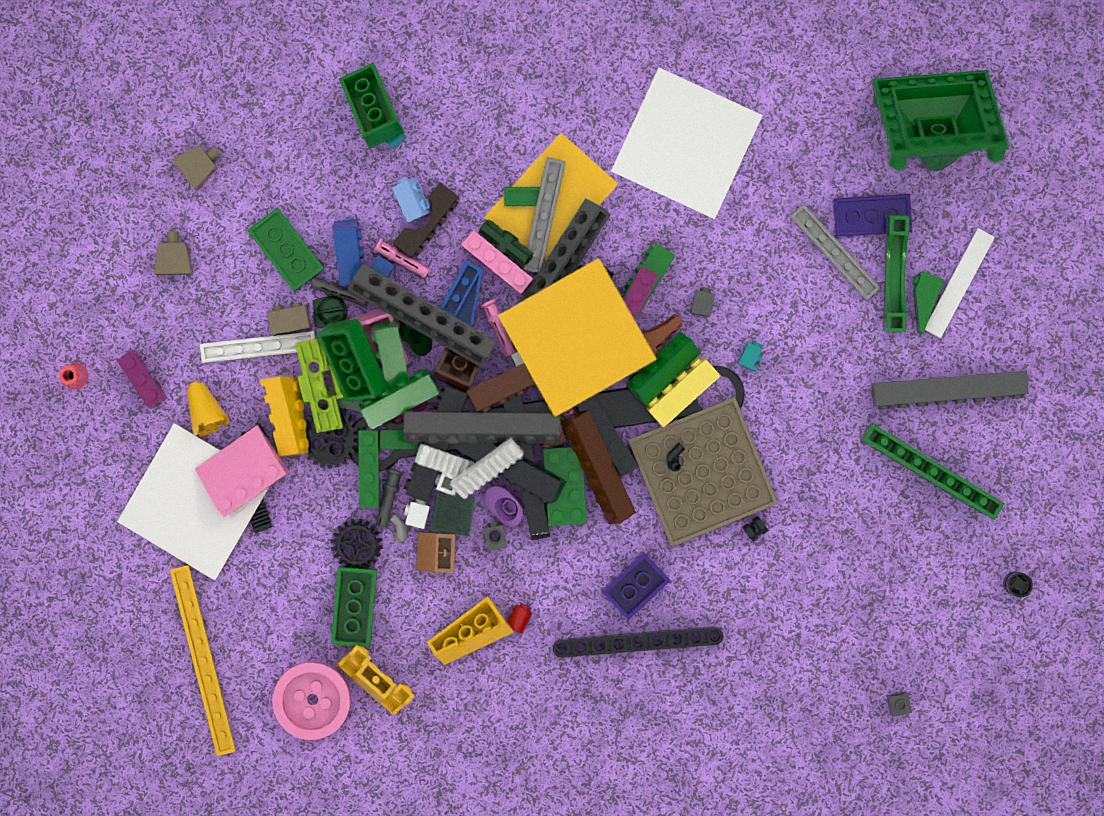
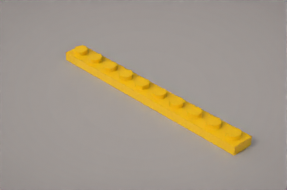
M190 565L171 569L170 573L216 755L220 756L236 752Z

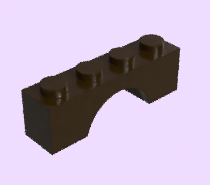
M441 182L428 197L433 208L430 221L419 229L404 228L393 242L394 245L411 258L414 255L416 257L420 255L424 249L422 247L423 243L426 240L429 242L436 234L434 229L437 225L441 227L447 220L445 216L449 210L453 211L459 204L457 201L459 197Z

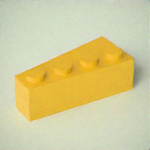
M278 376L261 379V387L265 386L267 394L264 395L265 403H269L271 409L269 419L276 429L273 431L279 457L307 454L309 447L306 436L307 425L304 419V402L302 401L298 378Z
M487 596L426 643L440 662L446 665L514 633L499 608Z

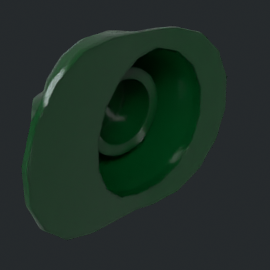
M327 296L313 300L314 327L323 328L328 323L349 319L344 299L336 296Z
M399 320V335L403 341L409 344L412 351L419 356H425L430 353L433 339Z

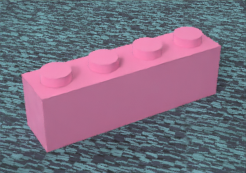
M474 230L462 243L461 246L519 294H522L533 281L532 277Z

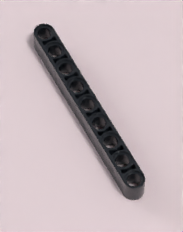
M515 394L508 396L509 401L503 403L505 413H525L521 395L516 397ZM516 443L523 450L522 456L535 463L532 445ZM521 487L531 540L550 537L544 503L539 500V496L534 493L532 495L528 494Z
M709 626L565 638L554 642L553 652L557 657L565 658L720 644L724 635L718 627ZM718 631L719 638L711 640L709 638L710 632ZM693 632L700 634V639L697 642L690 640V635ZM673 634L681 635L679 643L671 642ZM656 635L662 637V642L659 645L652 644V638ZM635 637L643 639L641 646L636 647L632 644ZM622 639L624 641L623 647L615 648L613 646L614 640ZM597 640L604 641L605 647L602 650L595 649L594 643ZM584 642L586 644L585 650L577 651L575 649L576 643ZM558 644H565L567 650L564 653L557 652L556 646Z

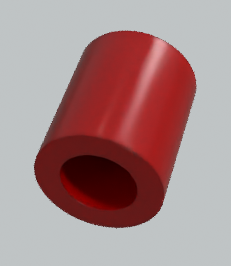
M523 603L515 605L507 621L513 630L523 634L533 614L530 611L531 607Z

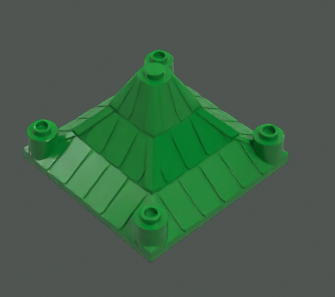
M988 70L873 79V104L879 108L889 149L888 165L890 168L896 171L905 169L908 166V156L921 159L927 169L939 171L954 163L960 156L980 150H987L986 158L993 163L1005 160L1006 150H1009L1010 143Z

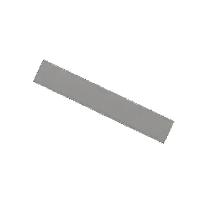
M546 157L527 248L534 255L531 261L522 267L524 271L538 273L543 266L566 161Z
M804 203L789 216L866 301L881 289Z

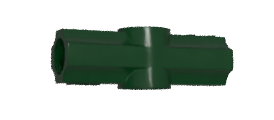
M487 219L480 227L479 233L491 241L497 250L507 256L509 255L520 265L526 266L533 258L534 253L521 244L515 235L507 230H503L490 219Z

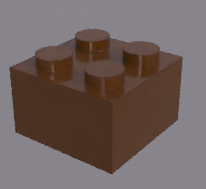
M446 347L432 377L465 392L469 390L479 366Z

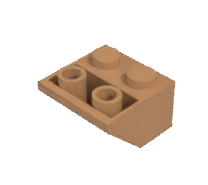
M418 532L416 570L454 573L456 533Z

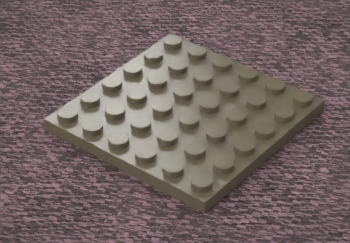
M735 397L668 423L664 428L661 426L628 440L671 547L778 504ZM680 443L685 450L679 455L681 468L679 471L674 472L667 466V454Z

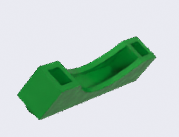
M886 216L883 331L906 332L905 265L909 238V216Z

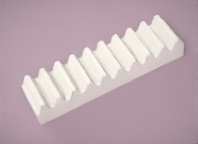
M509 438L453 479L451 486L462 498L466 499L469 494H473L474 490H479L481 485L484 486L487 481L490 482L492 477H497L499 472L502 473L505 468L508 469L511 463L514 464L517 459L520 460L523 450L512 438Z
M423 444L420 445L414 461L420 465L452 474L455 477L475 464L468 459Z

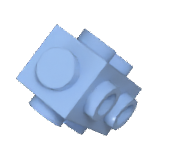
M408 176L397 181L398 185L392 187L394 197L399 202L402 214L408 223L431 213L430 204L425 198L422 186L416 177L408 179Z

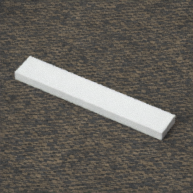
M977 228L930 315L925 331L938 338L942 337L995 238L994 236Z
M315 331L200 344L202 363L297 353L295 343L315 339Z

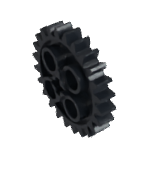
M346 410L340 411L342 424L345 429L343 435L340 436L337 429L320 432V434L345 439V443L315 436L314 432L317 431L314 419L310 415L306 416L309 420L306 422V436L309 442V456L307 460L314 458L313 465H317L320 462V467L324 468L327 463V467L330 469L334 463L337 468L340 467V462L347 464L345 458L353 459L350 453H357L354 446H359V443L356 442V439H359V435H356L355 432L359 431L360 428H354L357 421H350L352 415L345 416ZM317 439H319L322 442V446L319 450H317L314 446V443ZM335 444H338L340 447L338 454L333 452Z

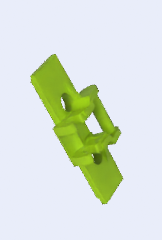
M319 339L295 343L302 374H299L297 378L303 402L310 403L317 433L343 428L337 399L344 397L330 364L327 362V357ZM310 363H318L319 370L311 371ZM330 369L336 394H331L330 390L326 389L324 381L326 370ZM325 399L329 404L328 408L321 409L319 407V400Z

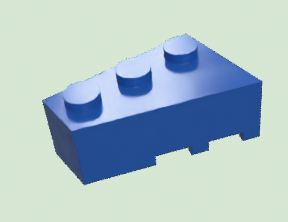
M357 219L334 221L333 237L340 286L351 284L352 279L362 266L361 259H364L363 247H360L359 241L362 240L361 228L358 229Z
M466 260L440 308L473 327L484 270Z

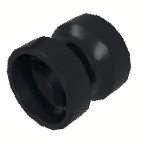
M758 516L750 524H745L742 527L753 542L758 539L759 535L769 531Z

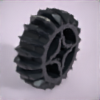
M360 518L358 519V524H355V520L351 519L350 526L347 521L343 522L345 529L338 526L337 529L341 533L334 532L333 535L338 537V539L331 540V543L337 544V546L331 548L332 551L338 550L334 558L341 556L342 559L338 563L341 564L345 560V567H349L352 564V568H356V565H359V568H363V563H365L369 568L371 566L369 560L376 563L377 560L373 556H381V553L376 551L377 549H383V546L377 545V542L383 541L382 538L376 539L380 531L373 533L372 530L376 526L372 525L368 528V520L364 525H361L362 519ZM356 529L352 540H342L347 531ZM362 530L370 535L372 543L365 542L362 539ZM358 537L359 543L367 546L358 547L359 550L356 551L355 546L348 543L355 542V539ZM341 545L352 550V559L344 554ZM362 549H372L367 558L358 560Z

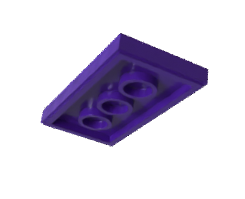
M910 194L833 199L835 237L886 234V216H909V233L912 232Z

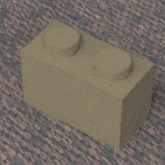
M302 302L293 303L291 308L286 309L283 306L273 307L271 312H267L272 335L312 328L308 306L302 305Z

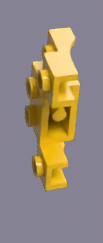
M354 646L340 659L336 666L392 715H395L414 698L415 695L411 693V688L401 683L398 685L394 684L388 675L383 674L373 662H369L371 657L364 647Z

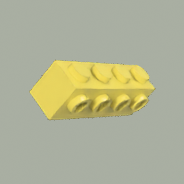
M704 357L696 358L686 372L685 370L676 377L677 380L672 385L669 384L662 391L663 393L655 397L646 407L663 428L721 376Z

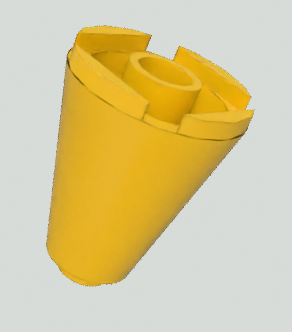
M199 381L189 384V388L186 391L194 436L197 433L199 437L210 435L219 431L217 429L219 426L224 425L226 427L230 423L229 417L207 386Z

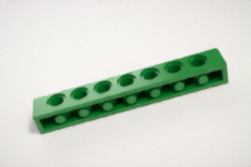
M869 424L860 439L862 442L992 520L996 519L1005 504L874 424Z

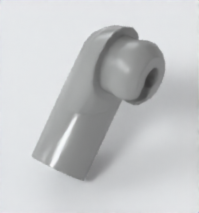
M395 514L389 521L396 527L395 542L402 543L407 539L408 526Z

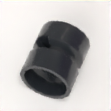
M1012 571L1005 576L1003 587L1008 594L1021 598L1030 594L1033 582L1027 574Z

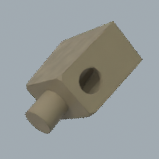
M199 145L172 160L191 186L198 190L218 169L213 161L222 154L215 145L206 152Z
M167 232V243H158L154 268L155 275L193 274L188 244L179 243V232Z

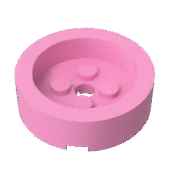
M305 661L291 667L279 679L273 693V710L280 725L291 735L305 740L322 739L334 733L347 718L351 707V691L346 678L334 666L320 661ZM310 694H315L318 697V702L314 705L310 704L307 700Z

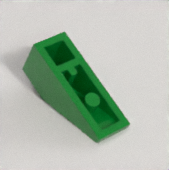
M924 271L920 272L919 275L916 274L912 285L915 286L913 294L917 333L923 334L944 282V279Z

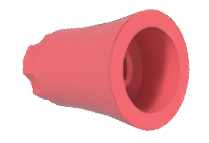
M72 363L60 370L59 379L71 389H80L88 381V371L83 365ZM73 372L74 378L70 379V374Z

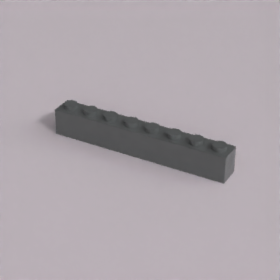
M1027 371L871 383L873 406H878V410L890 409V405L896 404L897 408L909 407V403H916L918 407L928 406V402L935 401L936 405L947 404V400H954L955 403H966V399L973 398L974 402L985 401V397H993V400H1004V396L1012 395V399L1023 398V394H1029Z
M404 412V442L409 443L429 442L435 444L438 442H448L455 444L467 442L469 444H476L477 442H486L488 444H495L497 442L504 443L509 438H512L515 443L530 445L535 443H545L548 445L560 443V414L555 417L553 413Z

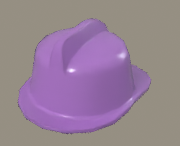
M492 486L487 489L484 494V501L488 509L504 525H518L523 518V503L521 499L500 486Z

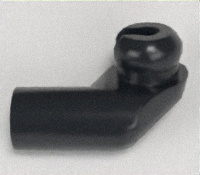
M680 443L667 454V466L674 472L680 470L679 455L685 450Z

